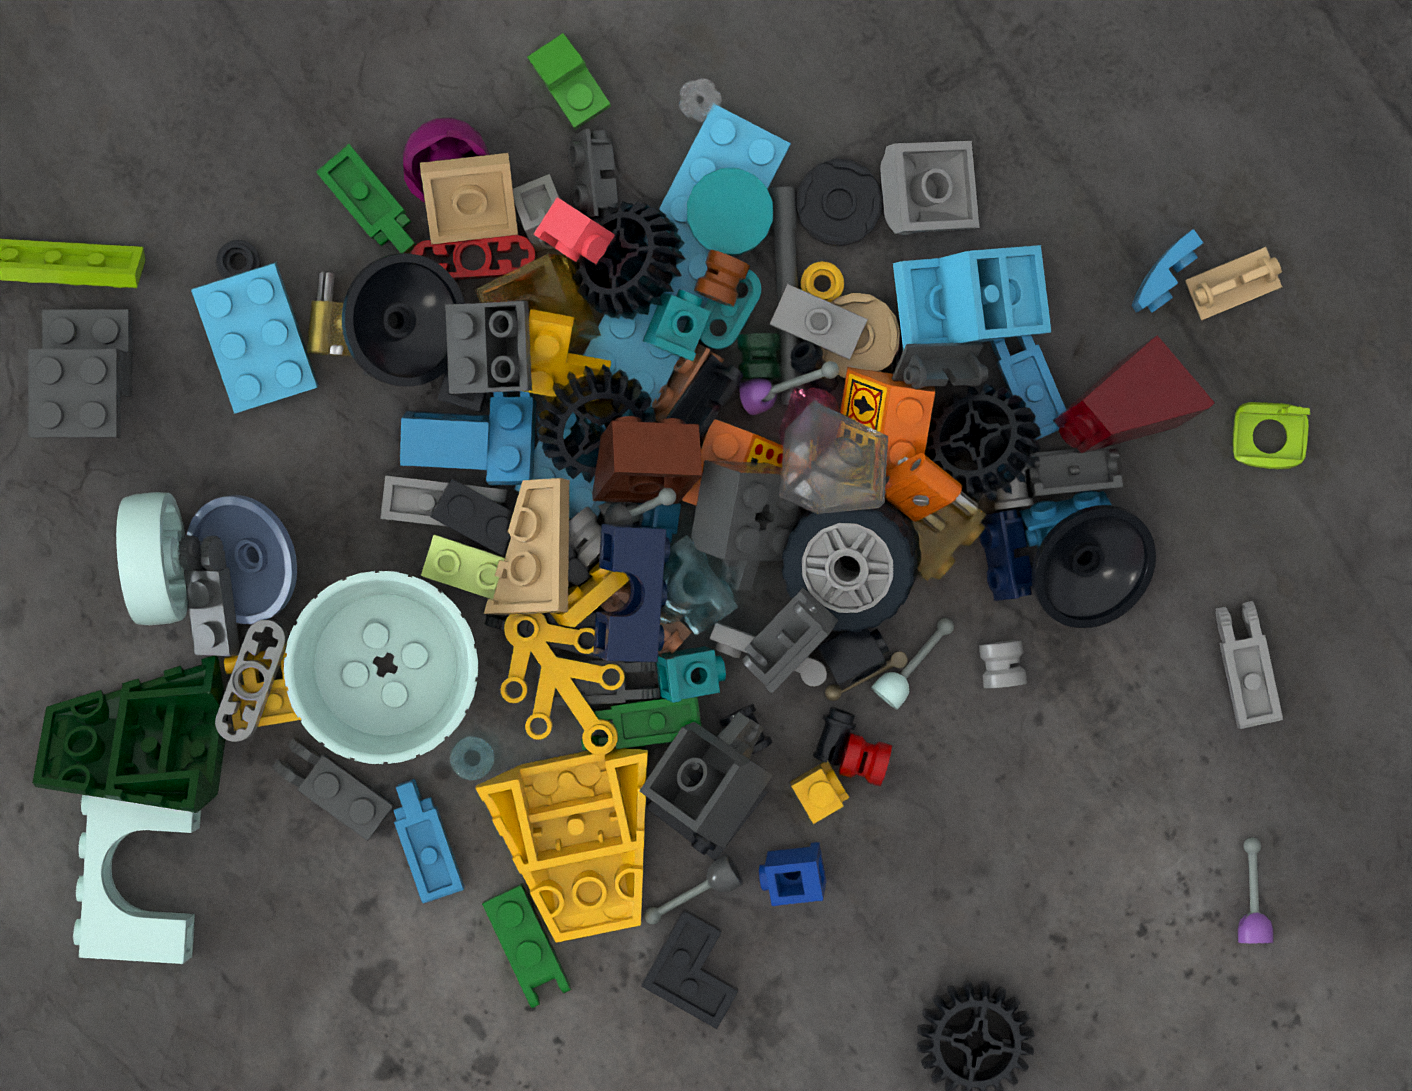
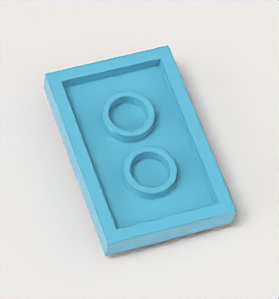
M277 262L191 289L234 414L312 390L319 386Z

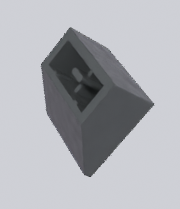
M528 301L445 305L449 394L532 391Z

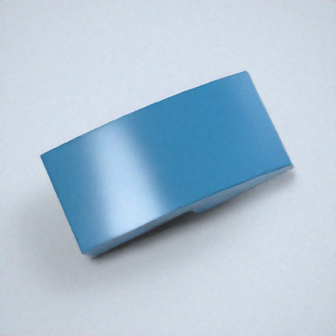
M1194 229L1176 241L1157 260L1143 279L1131 305L1136 313L1146 306L1152 313L1173 298L1168 290L1177 285L1178 281L1169 271V268L1172 266L1176 273L1198 258L1193 250L1204 243Z

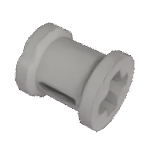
M1024 468V469L1022 470V473H1023L1024 475H1025V470H1027L1028 468ZM1017 479L1010 483L1012 494L1005 493L1002 488L997 490L998 501L994 503L995 510L1034 505L1033 498L1028 497L1027 484L1019 482Z

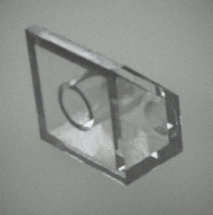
M813 401L785 429L779 497L816 514L880 508L885 503L888 436Z

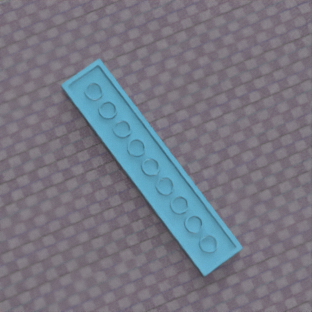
M713 104L659 208L679 229L677 234L684 242L679 251L685 257L683 262L676 265L682 276L673 278L670 283L674 292L664 293L676 296L678 290L681 289L703 299L701 308H704L709 300L694 292L698 278L704 276L707 271L705 261L710 250L705 249L693 237L687 223V201L693 187L706 174L721 168H739L754 174L768 190L791 143ZM646 234L644 237V242H646L648 246V238ZM652 303L650 304L648 315L637 313L633 320L625 319L622 316L619 319L610 318L604 314L583 355L610 360L612 375L621 369L626 372L628 380L632 378L637 379L642 386V390L648 392L652 400L650 407H652L655 398L658 401L661 395L659 393L662 386L667 385L674 372V365L680 358L643 342L657 305ZM685 315L681 316L677 321V328L680 332H683L688 321ZM629 410L622 417L629 416ZM574 413L570 415L566 422L564 439L571 433L570 428L577 420ZM539 440L534 450L533 480L551 478L570 480L569 518L572 519L585 507H589L597 515L598 519L601 513L598 506L606 503V501H593L592 491L595 476L589 483L584 480L582 472L572 479L568 476L565 468L559 471L554 467L552 458L545 456L542 449L543 442ZM516 485L514 490L519 492L521 485Z

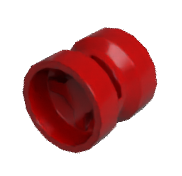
M850 733L844 748L838 774L849 778L856 775L865 777L868 783L881 787L889 764L892 745L880 741L875 744L868 743L864 740L863 736ZM864 752H866L863 765L860 766Z

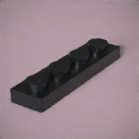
M450 478L430 517L504 557L506 556L511 539L508 529L513 511ZM569 546L568 589L574 585L582 586L592 577L589 574L590 570L599 563L598 559L590 567L586 568L577 559L578 553L572 546Z

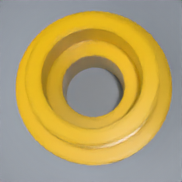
M829 262L813 263L804 271L801 278V290L830 303L840 297L844 289V278L841 271ZM819 276H825L830 280L831 286L825 292H820L814 287V280Z

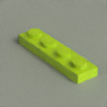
M0 239V280L137 288L145 264L144 247Z

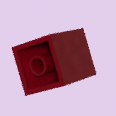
M1157 335L1126 356L1053 421L1059 427V433L1063 440L1071 447L1077 448L1082 454L1177 428L1209 409L1215 402Z

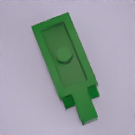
M348 144L318 169L316 173L370 238L375 239L381 247L390 240L400 253L410 254L417 244L404 230L411 223V220L405 214L406 211L352 146Z

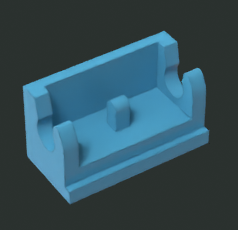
M406 411L401 418L400 465L487 470L490 415Z

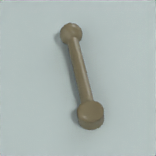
M902 651L892 653L890 660L886 661L887 666L843 691L836 684L827 686L825 697L830 701H837L843 692L893 667L899 669L905 667L908 663L907 655Z

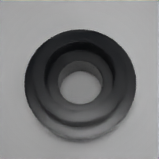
M233 240L221 247L216 258L217 269L223 278L258 268L261 264L260 255L256 248L243 240ZM237 255H244L246 258V266L241 270H235L232 266V260Z

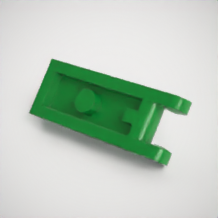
M523 883L483 901L482 905L530 1007L534 1008L540 1005L539 997L534 988L553 979H556L558 987L563 994L572 990Z

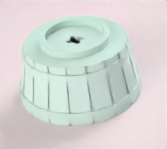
M371 571L346 577L347 580L344 581L341 579L325 588L318 594L316 599L313 598L299 615L296 620L298 623L296 626H293L285 650L287 657H284L285 686H288L287 694L291 706L297 717L301 718V723L309 734L319 743L323 742L324 746L329 750L348 759L355 758L354 761L368 764H383L384 762L391 764L416 758L418 754L421 756L437 747L445 740L446 736L449 737L463 720L466 715L465 711L469 709L473 700L477 684L475 680L478 677L477 649L474 648L475 641L471 629L465 618L461 616L460 610L443 592L440 593L436 587L414 576L411 578L408 577V574L394 571H379V573ZM388 652L395 656L393 664L398 666L395 674L387 672L383 678L376 674L378 667L373 664V660L376 656L383 658Z

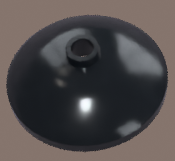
M401 253L388 255L368 264L352 281L342 308L343 335L353 359L371 377L393 386H418L431 382L448 370L445 305L465 304L458 284L441 265L427 257L416 254ZM391 313L397 316L398 322L395 328H392L388 322Z
M1097 505L1070 514L1047 534L1034 558L1031 576L1033 591L1038 603L1051 618L1069 627L1092 628L1119 618L1139 601L1151 582L1156 564V548L1153 537L1147 526L1136 515L1118 506Z

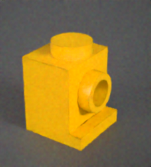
M828 760L827 763L822 762L790 781L791 787L813 824L844 807L842 802L849 798Z

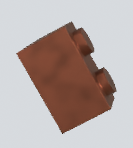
M634 416L620 417L615 421H611L600 439L592 491L593 501L645 503L657 497L663 488H671L676 493V500L673 504H678L702 476L699 425L684 424L683 420L677 418L663 419L658 423L641 422L640 418Z

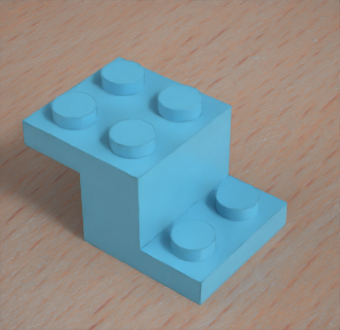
M1041 245L972 250L941 258L893 263L903 351L906 344L987 342L1002 338L1051 333Z

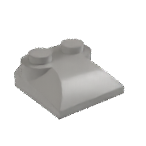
M972 141L895 143L886 146L880 172L885 220L894 234L909 235L918 232L980 228Z

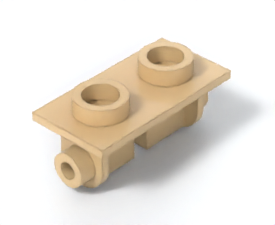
M1264 247L1185 280V283L1200 319L1204 320L1281 288L1282 285L1278 274L1282 271L1276 257L1270 258L1267 248Z

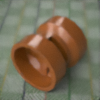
M710 250L705 261L707 271L704 276L698 278L694 292L723 305L734 307L739 295L737 292L738 283L746 278L750 265L730 255Z

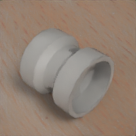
M585 507L569 521V546L576 550L578 553L577 559L588 568L600 557L601 526L597 523V515L589 507Z
M1022 640L999 641L979 645L980 658L985 661L986 671L982 675L984 688H1002L1027 684L1026 670L1020 666V657L1023 654Z

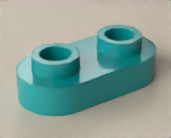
M749 270L746 278L739 281V283L747 286L748 293L744 298H737L734 307L723 305L711 299L707 301L704 309L711 311L701 334L700 341L708 348L714 350L726 349L734 344L761 296V283L753 271ZM720 320L726 324L727 330L722 336H715L710 332V325L714 321Z

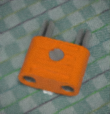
M924 453L917 454L910 459L907 457L900 459L897 466L882 474L877 480V494L912 521L921 520L936 533L942 531L946 525V521L935 513L939 509L952 503L966 515L970 516L976 512L978 507L975 501L961 491V483Z

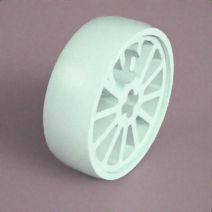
M151 492L124 497L118 509L116 545L121 588L130 617L139 625L150 626L181 621L185 618L188 609L184 577L185 569L179 563L180 553L178 552L179 541H181V538H184L185 531L179 507L175 498L170 493Z

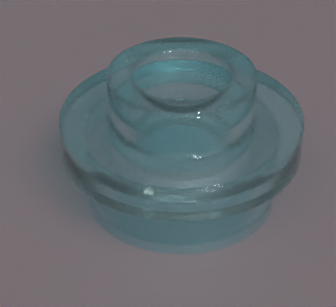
M473 736L463 738L452 749L450 756L451 766L455 773L463 779H481L492 769L494 764L493 750L488 742L482 738ZM475 750L480 754L481 760L478 765L471 766L465 761L467 751Z

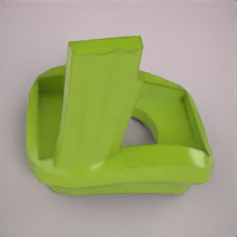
M1248 402L1240 405L1236 409L1233 427V454L1235 459L1248 466L1267 469H1290L1300 465L1306 457L1309 428L1307 415H1310V409L1284 403ZM1268 419L1282 424L1287 437L1281 450L1270 454L1260 451L1253 442L1254 428L1258 423Z

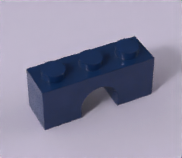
M602 524L599 568L625 573L629 578L631 594L629 600L621 609L614 612H596L593 656L606 661L658 662V651L662 650L665 638L663 626L660 625L661 607H664L667 601V585L663 581L664 563L668 562L670 556V541L666 537V529L643 525Z

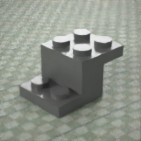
M42 309V349H28V438H121V397H133L132 310Z

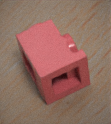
M558 197L534 232L535 236L573 261L577 262L582 255L595 264L605 254L608 245L615 236V234Z

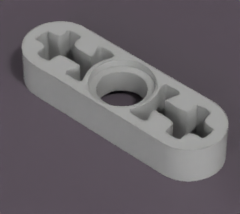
M276 620L257 621L250 626L246 633L215 720L218 733L228 741L238 742L247 739L254 734L258 727L288 641L287 630ZM268 627L273 629L272 637L278 639L277 646H269L263 659L272 660L270 667L258 660H247L249 652L254 656L259 654L262 642L256 639V634L258 632H266ZM250 667L258 669L264 677L263 687L256 693L245 691L240 683L242 672ZM234 693L241 699L257 701L255 708L251 705L245 706L242 719L248 722L247 728L238 729L236 733L231 731L232 723L226 721L227 715L237 713L241 701L232 700Z

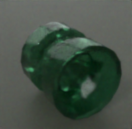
M751 333L738 335V349L742 352V362L738 365V370L743 373L741 379H780L781 364L776 359V352L781 347L780 334ZM752 358H767V360H752Z

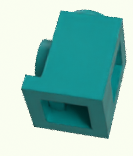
M679 289L676 296L663 293L661 295L662 306L657 305L643 342L678 357L693 361L696 355L694 351L711 311L700 307L703 302L702 298ZM685 315L688 321L683 332H680L677 328V321L681 316Z
M701 646L678 650L673 654L670 652L658 654L656 666L660 697L674 703L682 699L720 693L719 682L725 681L726 669L723 658L720 655L715 656L714 649ZM699 667L700 680L692 682L691 672Z

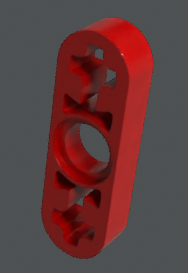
M520 235L431 244V240H425L415 245L410 253L426 257V250L433 249V253L437 257H450L447 248L455 247L453 263L456 267V272H449L450 265L448 263H438L448 271L454 280L523 276L534 268L537 260V254L532 243ZM498 244L497 252L501 254L512 252V245L519 244L521 250L528 252L529 255L528 258L521 260L520 267H514L511 260L505 259L497 260L500 269L491 270L494 257L490 245ZM470 246L482 248L486 256L484 265L474 271L464 268L461 263L463 251Z

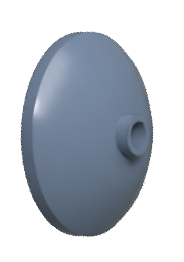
M227 495L214 499L202 506L193 517L186 536H196L201 542H203V538H206V536H218L223 541L226 566L230 569L236 622L240 624H254L257 621L268 620L276 616L291 599L297 580L295 549L283 523L267 506L247 496Z

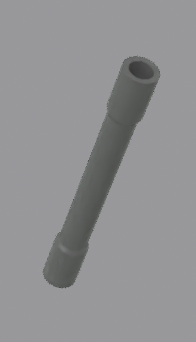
M789 186L769 189V194L773 201V222L771 227L774 232L778 304L787 284L798 288L795 235L797 227L795 187ZM779 329L781 355L779 376L780 383L803 375L791 367L792 359L790 358L791 351L802 342L801 338ZM806 383L780 392L781 406L807 404Z

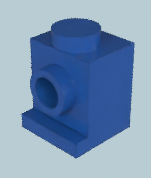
M820 842L811 843L810 847L767 852L765 864L759 865V878L762 890H769L772 906L824 900L827 880Z

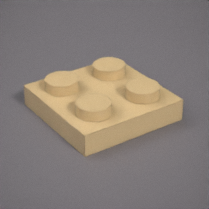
M508 153L420 163L431 244L518 235Z

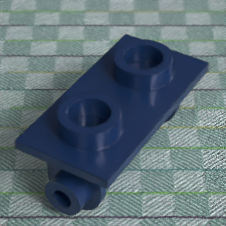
M1016 509L979 516V540L985 549L988 564L987 583L993 592L994 601L1017 599L1032 595V570L1029 555L1014 557L1013 549L1027 547L1023 519L1017 516Z

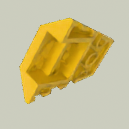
M614 748L611 752L604 755H595L589 751H583L518 765L475 787L481 800L485 802L499 835L503 837L513 856L512 860L519 873L523 875L530 889V894L556 943L641 925L646 796L639 790L647 778L648 750Z

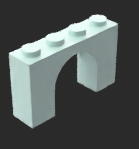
M82 795L81 812L82 815H87L86 832H82L80 836L79 857L84 859V876H79L76 885V899L78 902H82L81 919L76 920L73 933L74 944L79 945V958L184 964L192 958L195 914L153 912L134 907L120 895L115 887L112 878V859L119 843L131 832L152 830L192 833L200 828L201 810L198 813Z

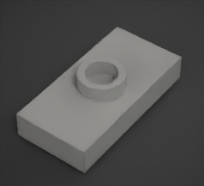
M787 284L770 325L850 360L868 319Z

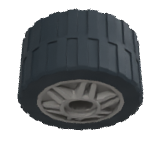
M877 493L875 506L822 511V496L815 501L811 508L808 507L791 531L787 546L783 550L782 575L786 581V590L790 598H793L802 588L807 590L839 620L832 630L860 632L862 629H872L881 625L886 619L892 618L898 612L899 607L904 605L919 572L918 566L921 562L918 531L915 530L911 519ZM845 502L834 503V507L844 505ZM846 556L855 558L858 563L850 561Z

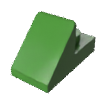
M564 33L527 57L575 130L611 107L610 102L588 71L583 58Z

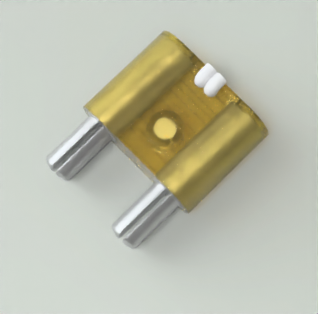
M331 272L319 273L317 301H311L307 353L352 357L342 330L343 303L332 302L335 275Z

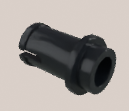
M809 341L795 346L790 354L792 359L791 367L803 375L821 369L823 364L826 363L823 358L822 348ZM836 376L833 379L822 377L809 382L817 395L820 396L822 393L824 396L836 389L839 384V377Z
M830 707L829 713L824 714L822 718L826 722L816 751L813 753L814 758L826 763L827 760H830L832 765L840 764V758L849 732L856 728V724L853 723L854 714L839 708Z

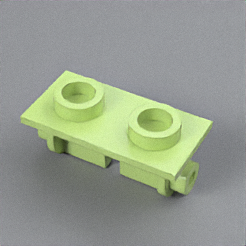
M434 534L421 576L493 599L499 580L495 573L499 560L504 561L505 557Z

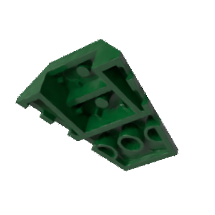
M210 656L201 659L202 665L185 670L181 666L164 670V676L141 683L139 678L122 683V689L107 694L99 690L47 706L33 776V785L37 788L198 813L218 795L226 740L218 733L215 724L216 715L224 696L218 657Z

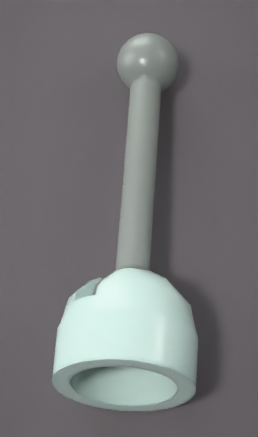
M949 618L940 619L935 633L901 673H885L871 686V689L886 703L898 710L909 694L907 678L943 635L952 633L954 630L953 621Z

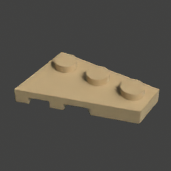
M551 478L522 481L508 529L511 539L504 561L499 560L495 573L499 580L493 599L487 600L484 614L509 615L568 612L570 480Z

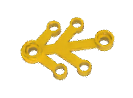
M543 613L509 614L505 621L504 632L507 640L514 646L508 678L501 685L502 697L509 703H518L526 697L528 685L524 678L531 652L541 665L533 714L527 719L525 724L527 734L533 739L540 740L546 738L551 733L553 724L550 714L556 688L584 729L582 739L585 748L595 755H604L611 752L618 741L616 727L608 720L598 719L571 678L600 683L607 690H616L621 687L625 680L624 670L621 666L614 663L601 666L556 657L547 642L574 645L579 652L590 654L593 653L594 646L590 649L583 648L579 644V636L583 632H590L595 635V629L584 627L578 630L548 624ZM523 620H528L534 625V633L530 637H523L518 632V625ZM613 668L619 672L620 680L617 684L609 685L604 681L603 674L607 669ZM516 681L521 684L523 691L520 697L513 698L508 695L506 687L510 682ZM542 718L546 721L547 730L545 733L537 734L532 731L531 722L533 719ZM600 729L607 733L608 742L605 745L598 746L593 743L592 733L595 730Z

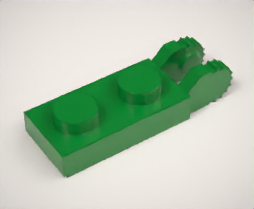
M698 697L682 699L674 703L660 698L611 705V708L593 710L598 719H613V724L618 732L616 749L672 742L683 726L692 722L702 726ZM595 735L592 736V741L598 746H603L608 742V736ZM582 739V740H581L582 750H587V749L585 748L584 744H583V739Z

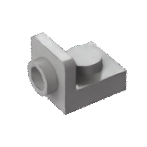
M550 174L513 188L516 209L528 239L536 252L554 248L534 235V232L555 199L559 198Z

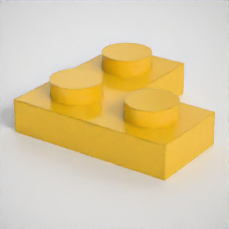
M530 309L529 331L532 391L523 392L556 396L553 390L554 382L566 386L569 383L567 379L568 372L574 373L577 378L584 376L585 366H588L592 369L594 375H598L603 364L610 369L611 361L568 353L574 317Z

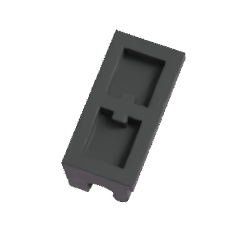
M1113 445L1082 454L1076 448L1038 452L1030 455L1036 462V468L1027 469L1030 497L1123 487L1122 475L1120 472L1118 473L1117 469L1119 452L1117 448L1113 449Z
M802 588L744 649L748 654L742 661L748 670L766 685L765 688L773 693L830 634L839 620L807 590Z

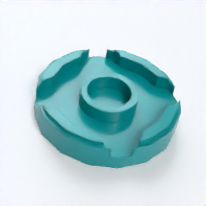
M721 168L706 174L693 187L687 201V223L693 237L705 249L719 251L730 256H740L754 250L767 236L773 222V201L767 187L754 174L739 168Z

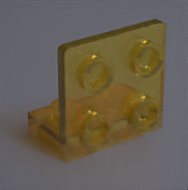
M952 503L939 509L935 513L946 521V525L942 531L937 533L921 520L913 521L912 524L915 530L918 531L920 538L921 562L918 566L919 572L917 576L921 580L928 581L931 577L939 580L955 563L956 560L951 554L960 544L967 547L970 546L983 532L985 526L980 522L986 516V513L980 508L970 516L966 515Z

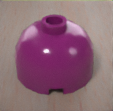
M443 117L424 122L410 135L404 147V181L410 192L425 202L420 163L489 155L488 148L481 134L465 121L452 117Z

